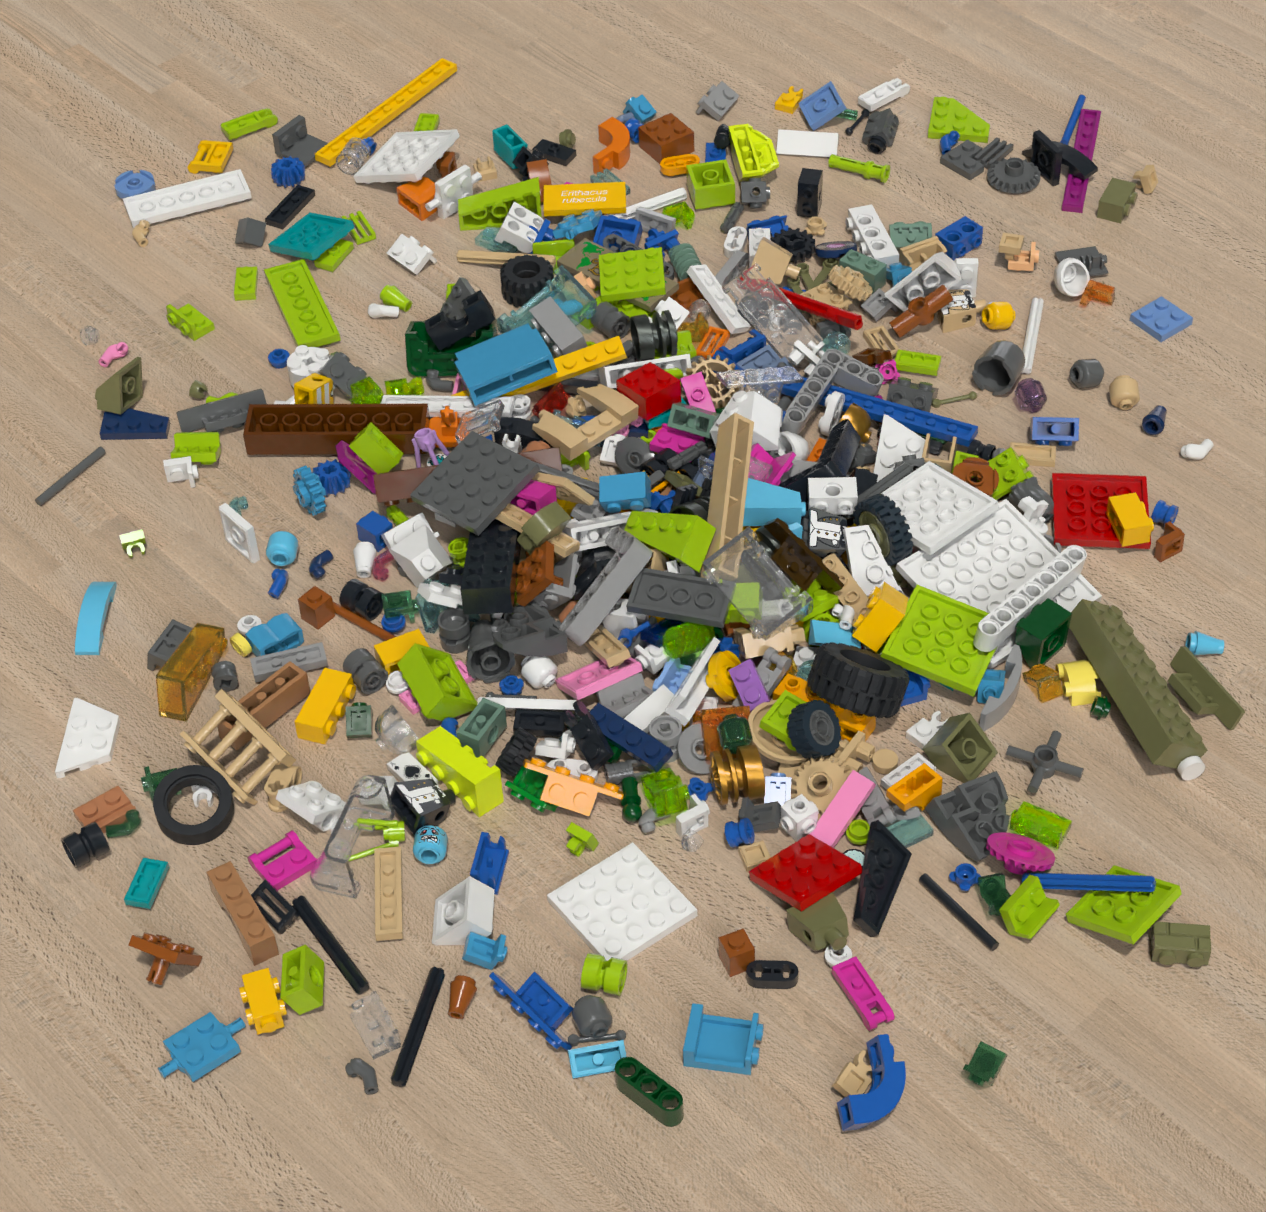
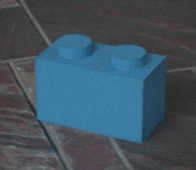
M646 472L600 476L599 503L605 512L618 513L621 510L627 509L639 511L645 507H651V480Z

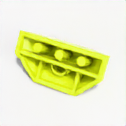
M749 124L728 126L731 154L739 182L749 181L750 178H762L779 167L777 155L770 138L754 130Z

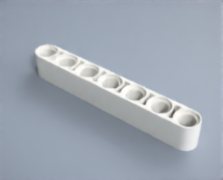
M1077 545L1068 546L991 611L978 624L973 641L974 646L984 652L994 650L1016 631L1015 627L1018 621L1031 614L1032 609L1037 604L1041 605L1047 598L1053 599L1081 574L1087 557L1086 550Z

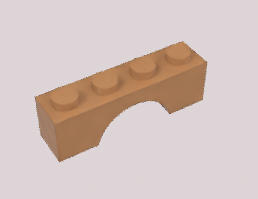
M229 861L207 871L211 892L221 909L225 908L229 914L243 947L254 966L279 955L274 933L232 862Z

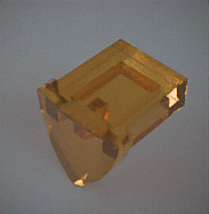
M1089 279L1080 305L1087 306L1091 300L1112 305L1115 300V287Z

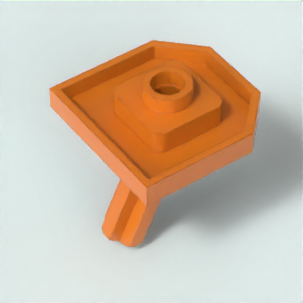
M445 406V409L440 411L441 417H433L429 421V428L435 430L437 437L445 447H456L475 428L473 418L459 417L458 412H454V410L450 409V406Z

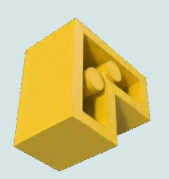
M885 581L880 587L875 586L868 596V599H870L866 605L868 609L863 615L859 613L852 623L854 627L852 636L875 652L880 649L903 619L908 603L907 596Z

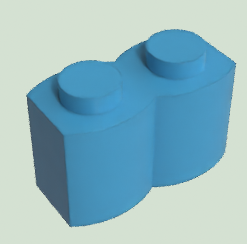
M288 613L274 616L266 624L252 627L245 634L246 640L252 647V652L256 657L297 648L304 642L302 629Z

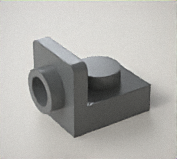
M829 320L817 323L816 340L818 343L821 341L828 343L840 339L844 346L849 345L851 328Z

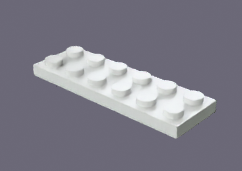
M241 169L123 198V203L132 227L135 228L140 220H146L150 224L163 222L171 218L183 217L187 214L242 202L252 197Z

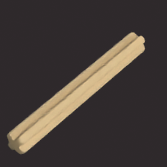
M458 250L456 257L458 262L503 265L508 263L507 260L514 259L515 256H524L526 254ZM528 254L545 258L553 267L556 264L554 255Z

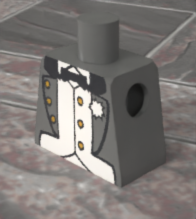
M811 507L803 516L802 540L821 559H824L831 553H835L839 558L846 551L843 529L847 528V520Z

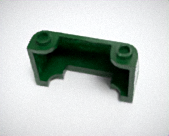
M497 319L489 326L476 330V337H463L456 341L453 346L440 351L427 333L425 322L411 321L405 332L408 371L414 376H427L429 369H435L439 372L438 376H457L458 371L454 363L456 361L454 353L497 336Z

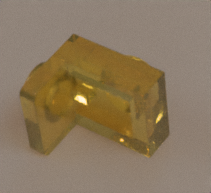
M699 312L694 322H683L677 332L689 330L692 343L702 342L705 333H708V321L705 320L703 312Z
M1044 664L1032 666L1031 670L1022 673L1024 682L1036 688L1040 702L1044 703L1063 695L1059 672Z

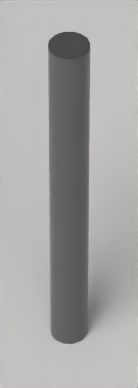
M101 446L98 447L38 496L35 502L39 506L46 503L106 453L105 449Z

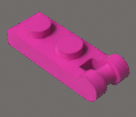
M856 956L832 966V975L861 1016L864 1026L868 1031L877 1028L881 1022L888 1023L895 1019L893 1010ZM877 1007L879 1011L873 1014L870 1009Z

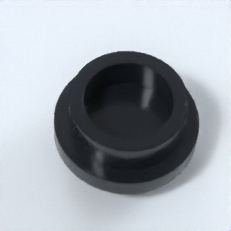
M870 136L867 147L872 153L881 154L886 150L887 143L881 136Z

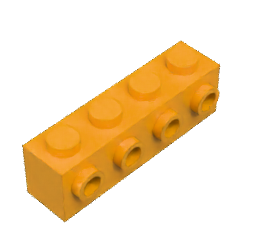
M789 673L773 692V700H777L787 690L805 702L822 700L824 703L829 704L839 719L841 740L846 739L850 742L856 733L861 731L865 733V741H867L876 728L875 716L869 717L861 713L857 714L851 710L831 704L824 698L817 696L816 693H813L807 681Z

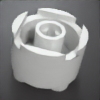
M305 345L296 347L295 352L287 359L291 386L294 388L296 382L313 373L321 375L318 372L329 360V351L325 348L307 347Z

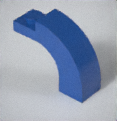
M888 1034L877 1035L866 1042L872 1069V1084L866 1094L848 1095L837 1102L842 1131L861 1129L883 1118L895 1108L902 1096L906 1080L905 1061L894 1062V1048L890 1043Z

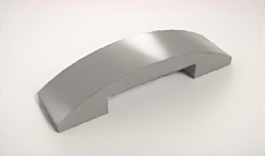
M1014 644L1006 660L1005 678L1008 681L1000 698L989 696L981 712L980 728L983 731L997 724L1008 713L1016 700L1022 670V654L1019 645Z

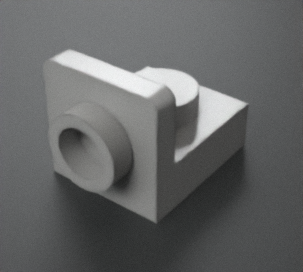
M880 288L861 305L863 311L876 322L889 309L895 313L899 310L894 303L885 297V292Z

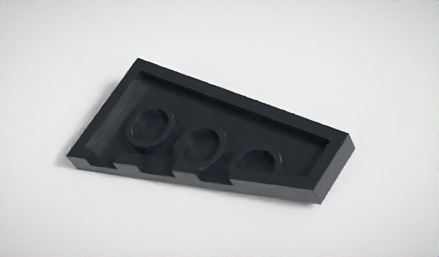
M879 820L873 821L870 824L853 919L870 937L879 935L912 855Z

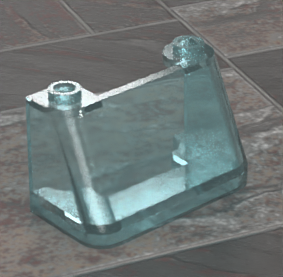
M561 265L554 271L556 277L552 281L548 280L546 287L516 312L512 310L509 317L504 313L497 319L498 331L503 334L527 323L533 330L534 328L530 323L532 317L529 310L550 296L575 326L580 324L585 318L587 320L596 313L597 301ZM551 343L546 344L548 349L553 346Z

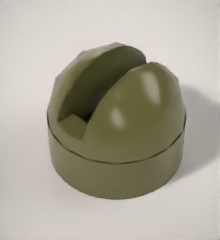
M195 380L190 387L189 396L195 399H203L206 397L203 393L208 392V388L204 383Z

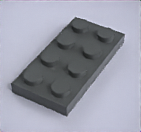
M643 568L635 578L626 605L627 612L724 628L735 591V583Z

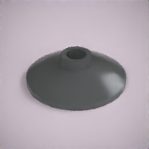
M627 437L621 440L615 449L616 464L624 474L640 472V465L655 455L654 451H650L648 443L636 437Z

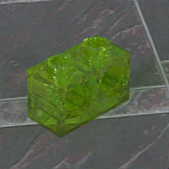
M671 768L659 770L657 773L651 772L641 775L645 800L658 818L688 810L686 801L690 799L688 787L686 784H682L680 776H676Z

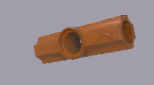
M941 285L924 298H914L909 303L908 310L889 322L897 336L901 338L918 325L925 326L930 324L935 317V313L953 301V297L947 288Z

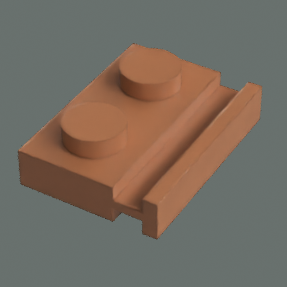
M119 786L110 789L73 810L75 818L82 827L96 822L103 834L138 815L136 807L131 804V801Z

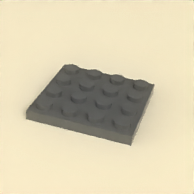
M471 431L410 496L414 502L479 536L540 471L537 463Z

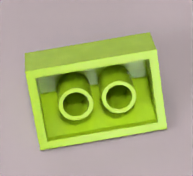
M415 643L397 663L402 672L403 679L412 690V696L418 701L422 714L428 719L443 721L445 718H454L476 708L478 703L450 653Z

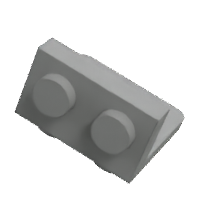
M571 553L554 564V575L563 578V586L551 583L528 604L536 602L540 607L552 611L572 599L576 591L574 581L579 569L578 555Z

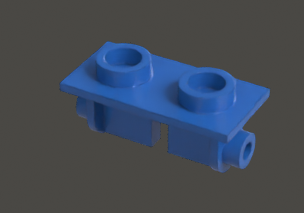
M776 215L766 220L750 222L746 227L748 240L749 229L770 228L771 237H774V233L780 234L781 229L788 231L789 226L785 225L787 215Z

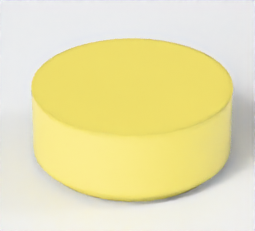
M236 633L230 638V644L242 657H246L252 652V647L241 634Z

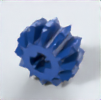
M283 157L282 159H276L275 163L271 164V176L273 181L277 183V186H284L285 188L288 186L294 187L295 184L300 185L301 181L305 180V167L303 162L297 157Z
M337 459L330 462L326 460L325 463L318 462V467L313 468L312 473L319 476L320 482L325 488L326 497L330 494L336 496L338 492L344 493L345 488L350 487V471L338 462Z

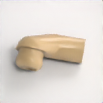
M140 220L139 224L132 231V235L140 247H145L148 244V239L145 236L149 232L150 223L146 220Z

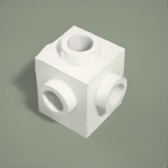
M802 794L794 799L787 800L781 806V827L797 842L815 830L818 822V808Z

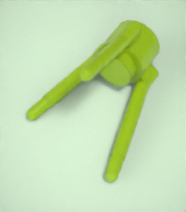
M358 818L357 822L362 824H352V829L383 830L384 840H389V843L348 856L346 860L350 862L374 854V849L399 847L398 842L405 841L404 821Z

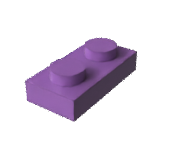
M751 659L728 670L749 715L761 703L771 701L757 668Z

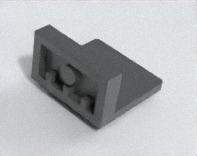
M298 115L272 134L275 154L285 158L292 156V158L297 157L303 162L304 167L315 160V153L328 144L307 134L305 117Z

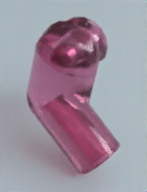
M389 550L374 558L372 574L377 580L384 581L389 576L387 574L389 570L385 568V565L394 559Z

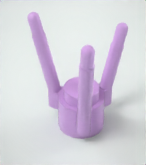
M423 428L414 434L415 438L412 439V443L414 445L417 468L421 467L420 449L423 452H429L434 465H439L433 451L435 443L446 456L450 454L437 437L435 430Z

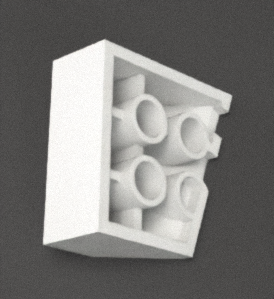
M738 391L734 393L710 430L715 447L719 425L733 413H737L754 422L752 445L758 443L765 451L779 450L780 445L778 441L781 438L780 427H782L783 418L782 408L755 391Z

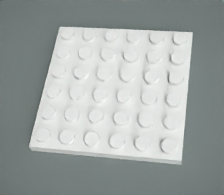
M1005 499L998 503L996 511L932 555L919 550L897 563L896 570L914 589L918 584L990 613L1060 553ZM1080 574L1051 600L1072 612L1082 599L1100 602L1102 595ZM1014 631L998 645L988 666L990 669L1007 660L1014 644H1016L1015 637L1017 631Z

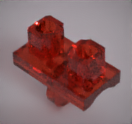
M558 382L533 406L532 413L539 418L540 411L544 409L557 416L568 405V398L571 396L564 391L561 382Z

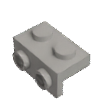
M723 81L717 87L713 84L706 93L708 97L704 95L697 103L700 107L696 113L699 115L704 109L719 121L739 98V95Z
M639 672L596 693L600 704L625 718L654 691L645 686L643 676Z

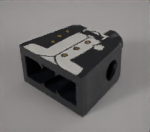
M422 779L395 782L388 802L415 835L418 829L423 826H435L442 823L446 819L450 805L455 803L456 797L453 790L442 791L434 780Z

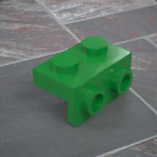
M523 765L514 781L510 782L507 780L505 786L512 789L511 795L523 801L526 797L532 801L530 806L543 813L545 809L555 812L558 807L540 800L548 776L546 774L525 768Z

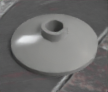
M698 723L689 726L682 732L677 743V751L682 764L688 770L697 774H709L711 751H719L723 761V750L726 749V744L717 729L708 724ZM696 746L701 748V755L696 753Z

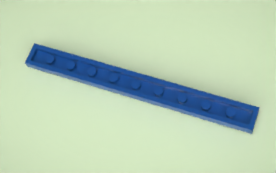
M771 368L762 380V388L796 397L808 378ZM834 385L830 386L819 405L825 406L827 396L837 391L845 394V402L842 409L844 412L854 402L866 410L872 420L882 422L885 414L911 431L924 435L929 433L931 437L949 442L953 441V437H957L956 444L966 447L970 446V443L978 434V426Z

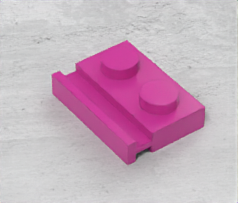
M663 423L662 429L658 430L649 443L650 451L658 453L664 448H670L676 454H679L700 441L705 443V437L672 428Z

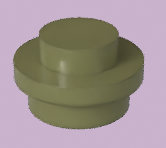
M565 129L564 132H560L559 143L560 145L572 148L576 142L575 134L570 129Z

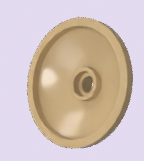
M777 700L764 702L755 707L747 720L746 730L750 742L757 746L758 751L771 760L787 764L801 763L809 759L802 757L796 751L790 750L785 742L759 727L761 719Z

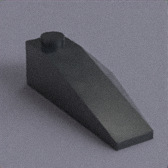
M514 417L496 418L494 429L495 443L503 446L504 435L508 434L510 441H515L516 435L521 437L522 450L531 441H543L550 448H554L532 429V425L537 422Z
M608 545L587 550L575 576L574 584L576 585L574 601L580 600L616 553Z

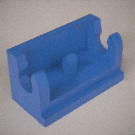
M752 329L749 333L754 338H747V341L731 350L725 346H721L718 349L735 363H738L766 346V336Z
M481 832L470 876L493 888L494 894L498 895L509 850L506 849V841L502 836L499 837L498 843H493L490 840L489 833Z

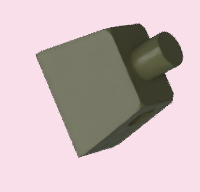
M833 892L802 912L795 907L786 909L789 931L814 951H819L829 945L838 951L847 944L846 938L849 935L847 917Z

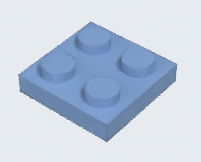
M831 81L798 103L813 131L847 109Z
M1161 296L1131 313L1130 321L1159 342H1163L1192 325L1193 317Z

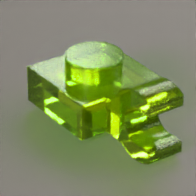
M422 377L413 378L409 383H407V378L384 381L386 395L424 394Z

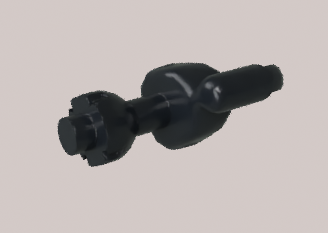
M721 124L718 127L714 138V145L719 149L727 148L730 145L729 130L726 124Z

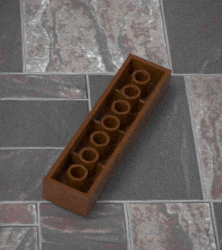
M428 403L249 404L243 433L247 455H338L336 445L341 440L350 445L355 440V436L371 422L404 454H415L412 439L415 438L414 434L418 430L429 428ZM420 449V454H427V452H423Z
M560 447L517 453L533 462L563 471ZM438 465L373 475L377 503L383 502L384 506L399 504L400 499H406L407 503L414 502L410 494Z

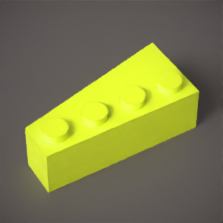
M439 726L416 741V757L423 766L426 765L431 770L433 776L438 781L441 780L447 786V789L453 790L455 796L457 795L462 800L464 807L468 811L472 810L480 818L504 802L500 769L495 765L491 768L487 766L488 760L483 756L476 758L472 748L468 745L462 747L459 739L443 727Z

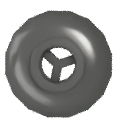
M1079 359L1070 369V379L1078 388L1096 387L1100 385L1104 377V368L1097 359Z
M593 995L583 996L578 999L572 1010V1018L579 1032L585 1037L593 1036L594 1038H600L604 1036L613 1022L612 1014L601 997Z

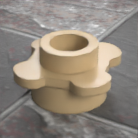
M811 217L807 221L805 230H807V234L823 235L825 234L824 228L827 227V223L821 217Z
M576 395L575 398H568L565 404L567 414L573 418H578L580 415L586 416V405L582 396Z

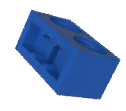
M964 216L935 233V236L945 246L947 250L945 254L954 261L956 258L964 256L982 244L983 227Z

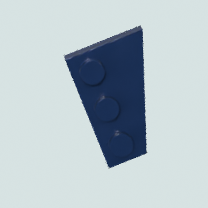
M127 409L122 414L105 411L99 434L101 440L168 439L171 423L169 417L134 409Z

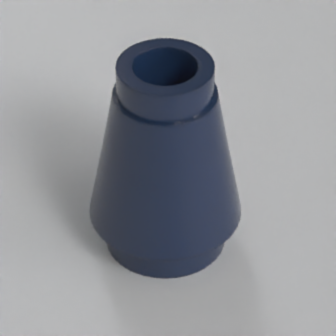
M1155 406L1143 418L1142 426L1146 433L1156 435L1164 430L1167 414L1164 406Z

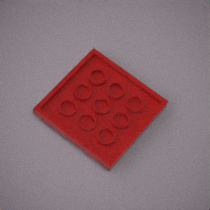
M1052 473L1054 545L1055 543H1060L1061 546L1077 545L1084 547L1150 549L1151 536L1150 542L1122 547L1106 515L1109 497L1136 492L1139 500L1144 502L1146 513L1149 517L1146 476Z

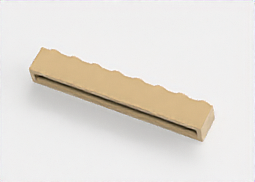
M733 413L718 427L707 522L714 526L716 531L701 569L702 578L732 583L737 580L754 429L753 421L737 413Z

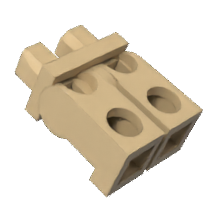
M774 622V626L767 625L760 631L750 632L743 627L733 629L735 643L739 645V654L746 659L764 655L769 647L774 648L778 652L783 650L787 652L794 651V644L806 642L803 627H798L797 624L787 625L784 622Z

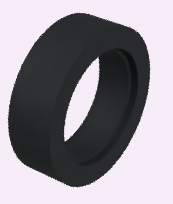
M188 765L170 772L158 784L153 797V808L160 829L168 838L184 845H200L216 839L228 828L234 814L233 797L227 780L218 771L202 765ZM200 785L213 790L219 798V804L214 815L207 821L196 825H186L179 823L169 814V804L173 796L181 789Z

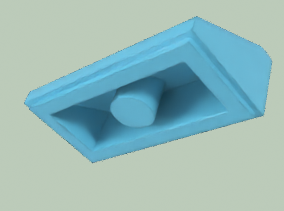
M810 620L809 645L821 646L824 643L835 642L836 644L843 643L861 649V642L852 636L853 626L848 630H844L840 627L839 623Z
M624 1040L567 1051L572 1078L615 1071L616 1062L623 1057H627Z

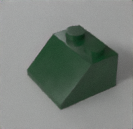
M1049 598L1041 605L1037 604L1032 609L1031 614L1026 618H1021L1015 627L1017 631L1015 643L1019 645L1023 657L1030 669L1035 673L1065 646L1072 616L1071 612Z

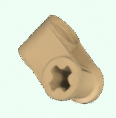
M276 764L272 768L264 786L265 793L269 796L268 806L270 810L282 812L288 809V807L276 800L278 790L301 784L302 769L300 766L291 765V767H288L284 764Z

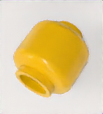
M1005 301L989 302L983 308L981 314L983 323L991 330L1008 329L1016 317L1015 310L1011 304Z

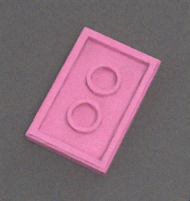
M631 657L624 660L621 665L610 668L599 659L555 681L560 690L576 700H580L643 671L641 663Z

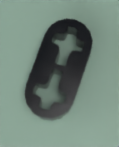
M756 960L749 963L746 969L747 983L757 989H791L796 986L799 979L798 967L791 961ZM756 972H761V977H756ZM783 972H788L789 978H784Z

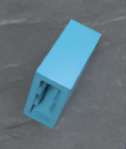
M748 478L743 526H762L776 518L784 521L787 525L795 522L801 523V516L806 514V504L801 502L800 492Z

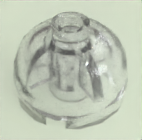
M391 704L378 716L375 722V731L378 735L375 741L383 752L388 749L394 755L411 753L417 749L416 741L419 738Z

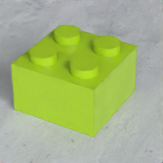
M726 159L686 165L687 187L695 210L735 204V182Z

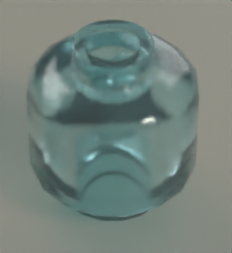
M831 332L822 341L825 343L822 349L824 352L828 349H837L847 355L850 352L851 342L844 333Z

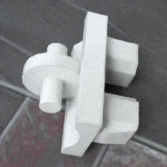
M797 340L788 359L798 366L805 358L810 364L803 372L809 377L820 360L817 355L822 357L825 353L822 350L825 343L821 341L816 345L811 340L807 344L812 349L811 351L801 341Z
M1030 496L1022 498L1018 507L1024 512L1023 516L1044 536L1048 531V527L1044 523L1045 518L1042 516L1049 504L1045 500L1036 502Z

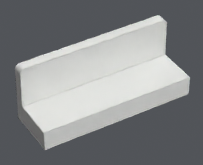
M778 129L776 152L782 155L830 158L831 154L837 155L839 134Z

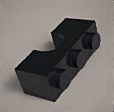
M481 290L462 300L464 311L466 312L463 318L452 320L446 316L444 311H441L424 321L426 331L439 351L453 346L456 341L463 337L471 336L474 331L481 327H487L496 320L494 309Z

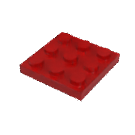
M808 834L750 870L749 876L751 881L802 912L862 873V866L852 858Z

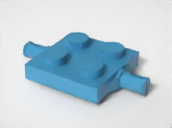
M594 209L582 212L580 216L575 217L574 214L563 217V220L553 230L555 239L566 237L571 240V238L573 239L579 233L593 230L599 223L600 216L602 215L601 210L594 212Z
M211 1012L199 1018L163 1041L165 1049L171 1055L172 1060L158 1067L159 1073L165 1078L178 1069L185 1073L192 1082L199 1079L241 1052L239 1045L232 1035L246 1027L244 1021L239 1017L226 1026L220 1023Z

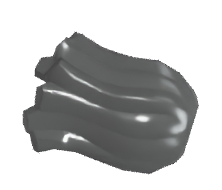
M1037 477L1025 479L1023 482L1011 487L1012 493L1006 499L1022 515H1024V512L1018 507V504L1022 498L1030 496L1036 502L1045 500L1049 504L1042 517L1045 518L1044 523L1051 519L1054 513V502L1051 496L1038 485Z

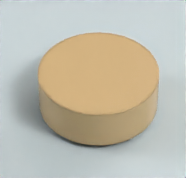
M890 749L876 751L872 758L873 769L880 774H889L898 767L897 754Z

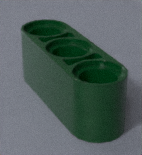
M623 1057L616 1062V1087L622 1094L665 1126L673 1127L682 1122L684 1106L683 1097L679 1091L633 1057Z

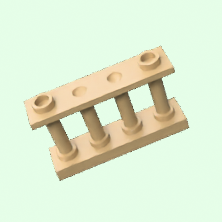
M221 689L214 696L221 703L219 705L220 709L195 736L185 731H182L180 735L186 740L184 745L192 753L196 754L198 752L214 770L218 771L227 780L228 784L235 790L232 794L241 803L244 804L247 801L256 805L258 801L250 792L276 764L280 765L283 763L291 767L296 759L231 694ZM227 715H233L237 719L235 721L236 725L209 752L202 745V742ZM249 731L253 735L251 738L252 742L226 769L218 759L243 732ZM265 747L270 752L267 755L269 758L242 786L234 775L259 748L263 749Z

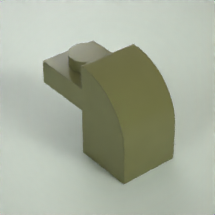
M555 501L540 509L521 528L523 532L517 541L531 555L535 548H539L545 541L561 534L572 518Z

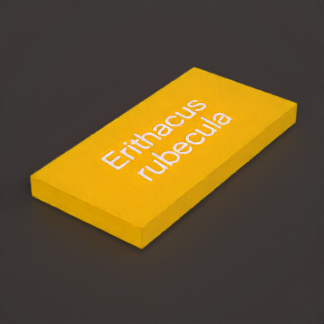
M625 182L544 185L545 217L568 216L571 214L582 215V212L594 209V212L601 210L602 214L626 213Z

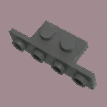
M260 388L180 410L176 414L181 432H190L204 428L206 432L220 433L229 426L233 428L244 426L249 404L267 403L264 392Z

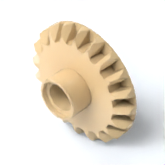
M832 755L820 756V758L816 759L811 757L807 762H802L801 766L794 772V776L791 779V799L802 794L808 801H812L818 808L819 821L852 772V769L842 759L835 758ZM820 782H827V786L824 789H816Z

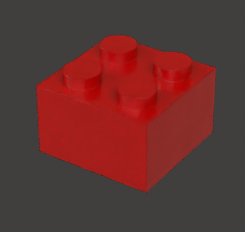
M652 362L616 380L617 391L639 406L638 416L646 421L672 408V404L681 403L680 380Z

